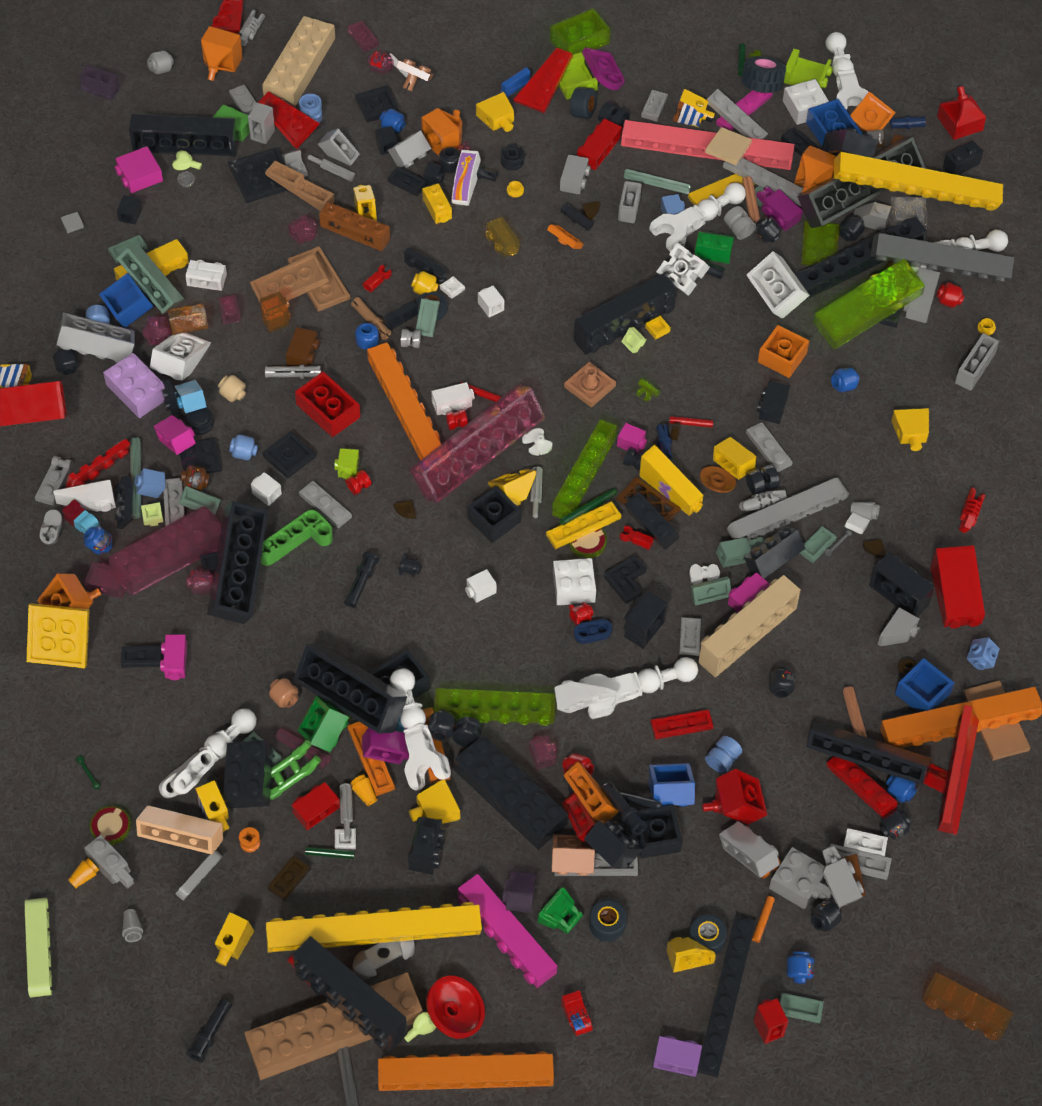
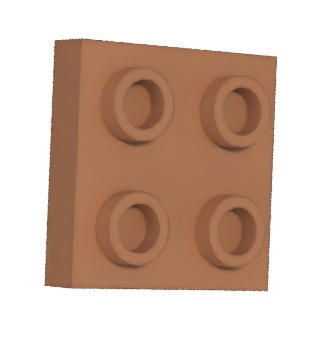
M406 58L398 61L396 67L408 73L403 88L413 91L417 78L429 81L434 73L430 72V68L423 65L418 67L415 65L416 62Z
M588 362L564 383V387L592 408L616 387V381Z

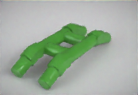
M305 740L292 754L272 767L271 779L274 778L278 786L271 789L270 800L279 797L299 780L311 774L321 762L318 756H314L302 768L296 760L302 758L312 744L309 740ZM290 765L294 775L285 781L280 772Z

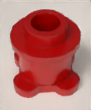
M582 602L577 607H574L573 604L569 605V617L575 623V626L580 624L581 621L591 620L593 609L586 602Z

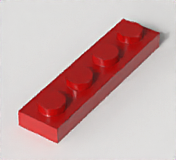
M833 757L827 762V767L881 817L897 807V801L855 763L838 757Z

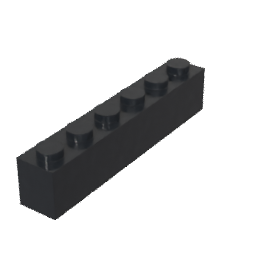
M816 722L810 729L806 746L807 748L923 785L928 777L932 758L820 722Z

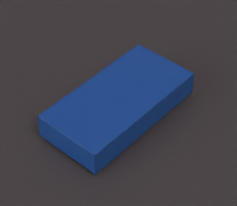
M526 67L501 83V93L504 92L508 97L524 87L530 80V70Z

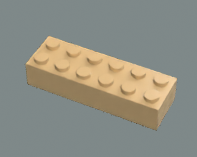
M304 16L262 84L263 95L270 92L295 107L335 40V26Z
M784 575L779 579H774L769 588L765 591L761 590L752 602L748 601L738 614L734 613L726 624L719 625L714 634L706 636L702 640L699 663L716 678L797 609L801 589Z

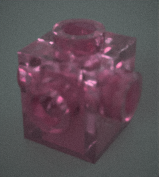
M166 316L148 317L146 327L143 328V336L147 339L148 345H159L171 336V329Z

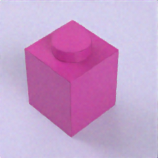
M625 423L618 435L617 447L627 451L630 447L636 449L637 452L640 449L643 450L647 443V439H645L646 431Z

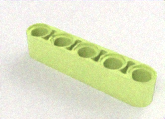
M47 897L25 900L27 977L30 998L52 995V990H50V987H52L51 970H49V967H51V952L48 949L50 947V931H48L49 912H47V908L49 907Z

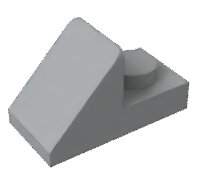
M300 150L281 154L287 167L303 174L304 177L308 176Z

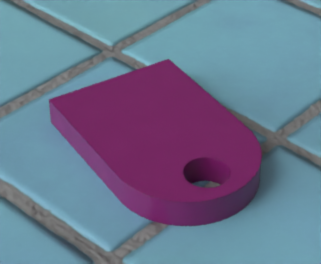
M585 47L582 54L597 81L608 89L619 90L625 80L612 54Z

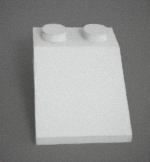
M178 330L153 348L150 368L160 374H166L175 380L182 381L193 372L211 342Z

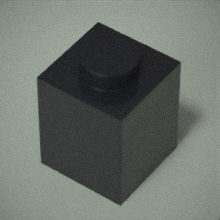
M392 126L375 129L376 142L380 154H389L388 149L397 144Z
M123 195L117 209L118 220L136 225L142 211L141 199Z

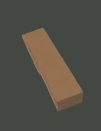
M274 161L265 172L268 177L319 211L324 208L327 202L334 203L333 193L305 180L303 174L277 161Z

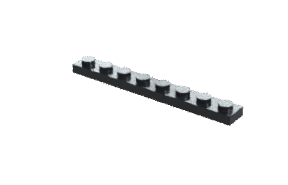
M735 915L697 1073L718 1078L756 920Z

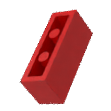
M604 119L600 124L596 125L594 132L587 137L585 144L578 148L577 155L588 158V166H591V169L596 171L620 140L622 127Z

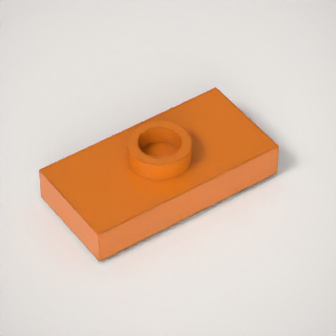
M551 224L547 228L564 245L568 244L573 249H581L584 245L583 242L559 225Z

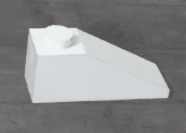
M110 480L53 491L56 504L67 506L75 499L86 510L107 512L116 508Z
M572 680L564 681L561 685L555 687L557 709L566 713H572L618 696V693L614 690L578 683Z

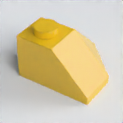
M524 469L519 471L520 474H503L488 481L491 489L497 486L518 506L521 504V501L527 499L536 476L535 470Z
M676 937L667 944V953L673 973L713 964L716 955L714 951L689 937L683 939L682 937Z

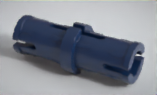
M905 116L890 119L891 129H910L925 127L926 125L925 116Z
M662 424L656 427L658 433L657 446L671 460L673 458L671 452L672 440L669 438L668 425L664 424L663 429Z

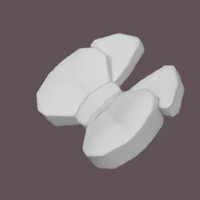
M533 429L522 437L524 444L534 442L535 445L529 448V453L532 455H543L552 450V442L545 440L543 429Z
M697 564L692 565L689 573L691 583L694 585L702 583L703 579H708V581L718 579L720 575L718 566L715 564H711L708 567H700Z

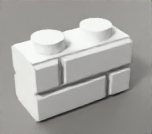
M190 260L186 272L187 286L222 291L227 276L226 265L218 262L213 264L203 260Z

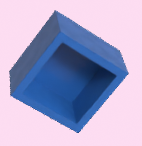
M129 273L99 294L114 317L124 328L154 307Z
M923 658L898 683L895 695L919 713L936 709L951 694L955 682Z
M690 764L649 765V790L651 798L660 801L662 806L673 804L678 806L694 805L695 781Z

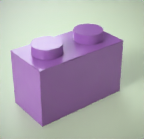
M659 1036L653 1068L696 1077L702 1045H698L697 1042L691 1040L680 1041L673 1036Z

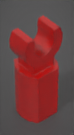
M381 265L378 268V272H375L363 283V287L370 293L383 283L384 279L391 277L392 270L384 272L385 266Z
M624 526V532L628 533L627 535L620 534V540L624 542L631 541L632 544L650 550L654 543L653 537L639 531L635 532L630 526Z

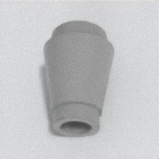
M852 502L851 513L858 514L871 521L872 519L877 520L880 505L875 502Z
M128 909L123 913L122 936L128 942H136L141 939L143 929L136 911Z

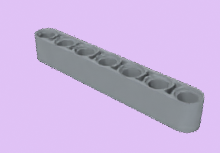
M834 478L734 521L727 527V531L733 540L740 538L753 540L758 538V535L763 536L774 531V528L779 529L790 524V521L795 522L806 517L807 514L811 515L822 510L823 507L827 508L838 503L839 500L843 501L848 497L849 493L838 478Z

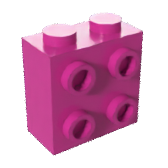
M148 147L115 158L116 166L114 168L118 176L121 175L122 184L125 188L128 187L130 193L163 181L161 169Z

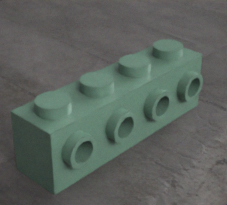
M139 244L127 247L117 258L162 314L174 310L184 300Z

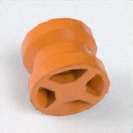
M244 828L239 834L240 846L244 851L254 852L260 847V836L255 828Z

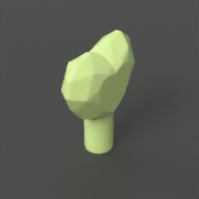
M183 150L177 152V159L172 163L173 168L176 170H185L189 167L200 170L202 163L193 161L191 155Z
M422 1012L417 1015L413 1028L404 1037L407 1042H410L418 1034L425 1035L437 1028L428 1012Z

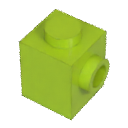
M340 449L339 459H335L334 467L335 470H338V477L347 479L350 476H356L359 466V450Z

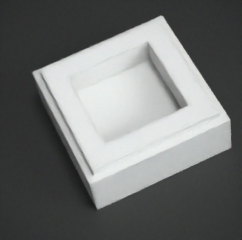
M453 276L442 283L440 289L452 299L464 291L465 286Z
M852 513L845 527L863 534L870 520Z
M335 829V849L356 850V829H350V840L344 839V829Z

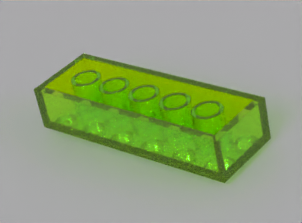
M902 259L815 313L813 323L831 347L836 349L922 296L925 285L907 261Z

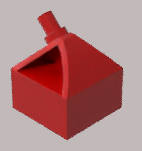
M964 86L957 87L959 96L956 99L940 103L937 117L953 140L983 131L986 121L985 114L972 96L965 94Z
M734 769L716 778L715 800H712L711 803H702V811L717 812L747 825L767 816L759 779L738 769Z

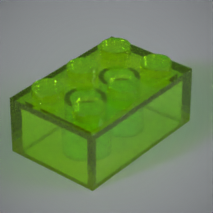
M592 8L551 25L550 41L556 48L570 52L573 55L582 52L585 47L598 49L610 44V28Z

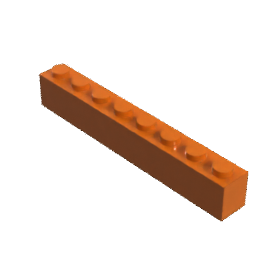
M387 342L367 349L368 361L424 469L446 462L445 455H447V449L444 444L441 445L437 430H433L431 418L425 415L424 405L422 402L419 403L417 392L411 388L408 375H404L401 362H397L395 350L390 348Z
M1036 687L883 720L880 730L886 744L903 749L912 745L919 746L929 741L938 742L947 737L955 738L959 715L964 705L973 706L972 712L979 719L977 732L985 728L996 729L1005 724L1014 725L1023 720H1035L1041 717L1042 702Z
M544 1051L536 1052L535 1054L516 1052L513 1055L493 1053L490 1056H483L480 1053H474L470 1056L451 1054L448 1057H439V1055L433 1054L420 1058L415 1055H408L405 1058L385 1056L383 1059H378L379 1091L553 1086L554 1083L553 1054H548Z

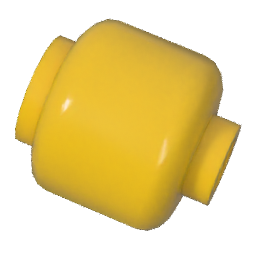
M421 271L419 274L416 273L411 286L415 293L421 295L425 292H436L439 284L436 283L437 279L434 275Z

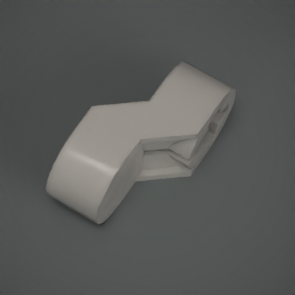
M57 510L48 511L41 526L40 539L46 545L55 544L59 538L63 517Z

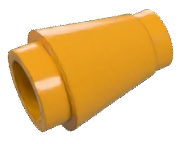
M365 775L358 776L351 782V789L366 806H370L377 801L371 782Z
M87 858L85 861L82 860L68 881L77 888L95 877L99 869Z

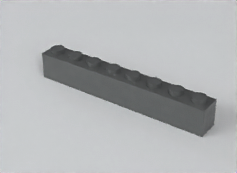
M881 233L873 236L871 257H876L877 261L886 262L888 259L893 260L894 264L903 265L905 262L910 263L911 267L919 268L922 265L927 266L928 270H938L939 268L944 269L945 273H954L956 271L961 272L960 275L971 276L973 274L977 275L979 279L994 278L996 282H1005V280L1012 277L1014 257Z

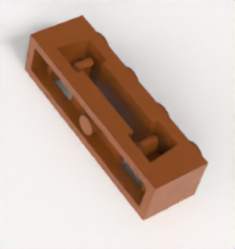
M327 202L319 213L320 227L379 251H383L390 241L389 226L333 203ZM331 222H334L335 227L330 226Z

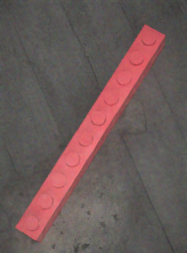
M625 120L621 146L721 160L705 153L707 146L717 133ZM750 138L752 139V144L742 158L758 166L791 170L795 144Z

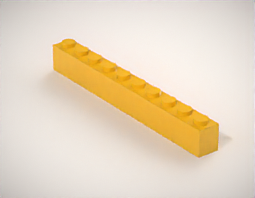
M840 152L834 159V178L840 179L843 182L850 181L858 185H870L874 188L905 192L908 195L915 194L924 198H935L939 201H951L955 204L981 207L989 211L996 210L1003 203V184Z
M472 902L462 903L461 906L453 907L452 904H444L440 908L422 906L419 907V910L400 908L396 912L382 909L372 914H368V911H359L355 913L356 915L348 916L347 913L334 914V917L315 915L311 919H304L303 916H297L287 921H283L282 918H274L270 922H266L268 952L297 950L310 936L324 948L480 935L482 931L480 907Z

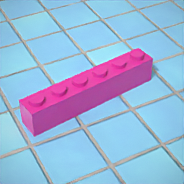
M478 874L458 888L457 899L459 903L472 902L474 905H479L481 924L484 926L483 929L489 938L493 937L498 942L497 947L499 950L511 957L512 965L516 969L520 968L523 971V976L530 985L534 984L538 988L557 974L555 962Z

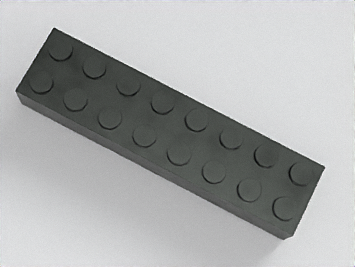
M913 137L902 139L873 156L875 159L926 169ZM833 176L797 197L810 228H815L829 223L888 189L874 188L870 185H858L850 181L843 182L840 179H835Z

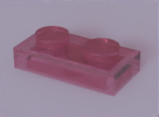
M363 21L348 26V32L364 52L379 46L378 40Z

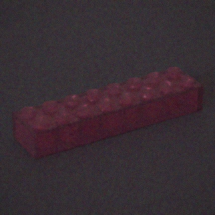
M517 385L410 468L426 500L439 503L545 419L531 387Z

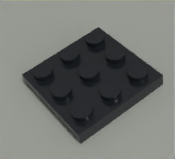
M277 147L228 162L230 171L246 203L288 191V189L265 174L274 161L286 166Z

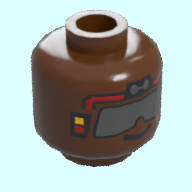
M189 465L186 470L181 471L180 481H183L184 488L188 486L201 491L207 487L209 474L205 468Z

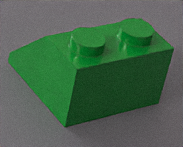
M700 230L696 242L695 256L703 260L729 264L735 236Z
M316 695L298 728V732L306 740H309L312 745L331 752L332 748L337 745L338 737L342 730L346 728L349 716Z

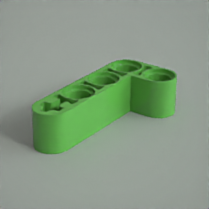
M306 511L263 542L260 563L266 566L275 563L310 537L321 546L331 544L333 541L331 525L317 511Z

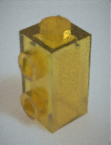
M503 217L487 223L485 234L489 241L492 240L495 250L501 253L503 257L515 255L519 251L520 240Z

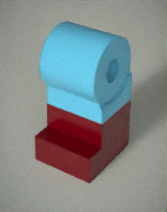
M75 499L62 509L64 519L84 534L90 527L100 526L98 520L83 509Z

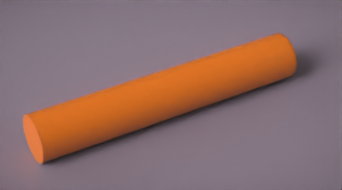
M771 896L766 898L752 941L760 943L775 901Z

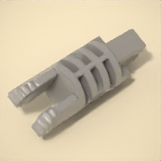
M251 11L239 32L242 46H246L249 39L253 40L265 18V14L261 13L259 18L256 19V11Z
M785 490L766 491L752 495L750 499L740 501L738 506L741 511L755 510L757 512L787 499Z

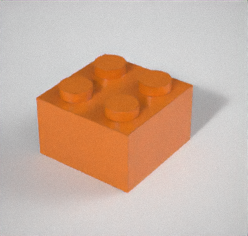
M777 325L760 348L758 363L790 378L807 355L809 340Z

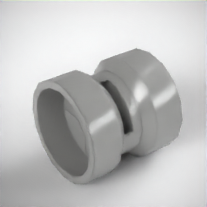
M402 329L401 347L413 346V348H420L421 330L411 332L408 329Z

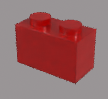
M325 782L314 786L307 795L297 798L292 804L293 814L307 831L340 808L339 798Z
M777 998L774 1000L766 999L757 1006L754 1024L764 1044L784 1037L788 1025V1019Z

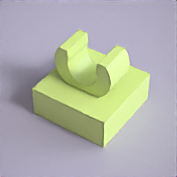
M631 327L621 342L632 353H636L644 345L646 339L634 327Z
M160 502L141 506L144 525L157 526L158 523L163 522Z

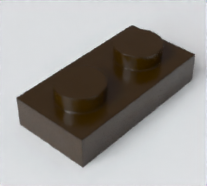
M293 856L268 885V890L285 901L310 871V866Z

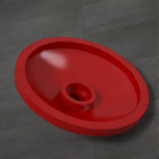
M445 976L432 984L427 994L426 1004L434 1025L442 1033L452 1038L464 1039L474 1035L481 1028L485 1018L484 1003L477 989L470 982L458 976Z

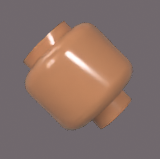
M276 679L271 683L269 696L279 707L290 708L298 701L299 691L289 679Z

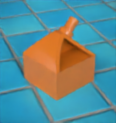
M211 26L208 27L201 39L204 64L208 66L209 70L208 80L214 81L218 70L235 72L243 56L240 35Z
M437 108L421 117L422 133L431 149L438 156L440 151L446 147L460 150L462 121L459 117V110H454L453 115Z
M809 146L802 154L794 183L804 187L801 194L834 176V159L837 156L813 146Z
M57 573L37 601L39 604L88 609L92 605L93 599L100 596L101 592L98 588L91 592H86L75 574Z

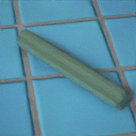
M626 169L624 172V178L684 194H689L691 190V185L631 169Z

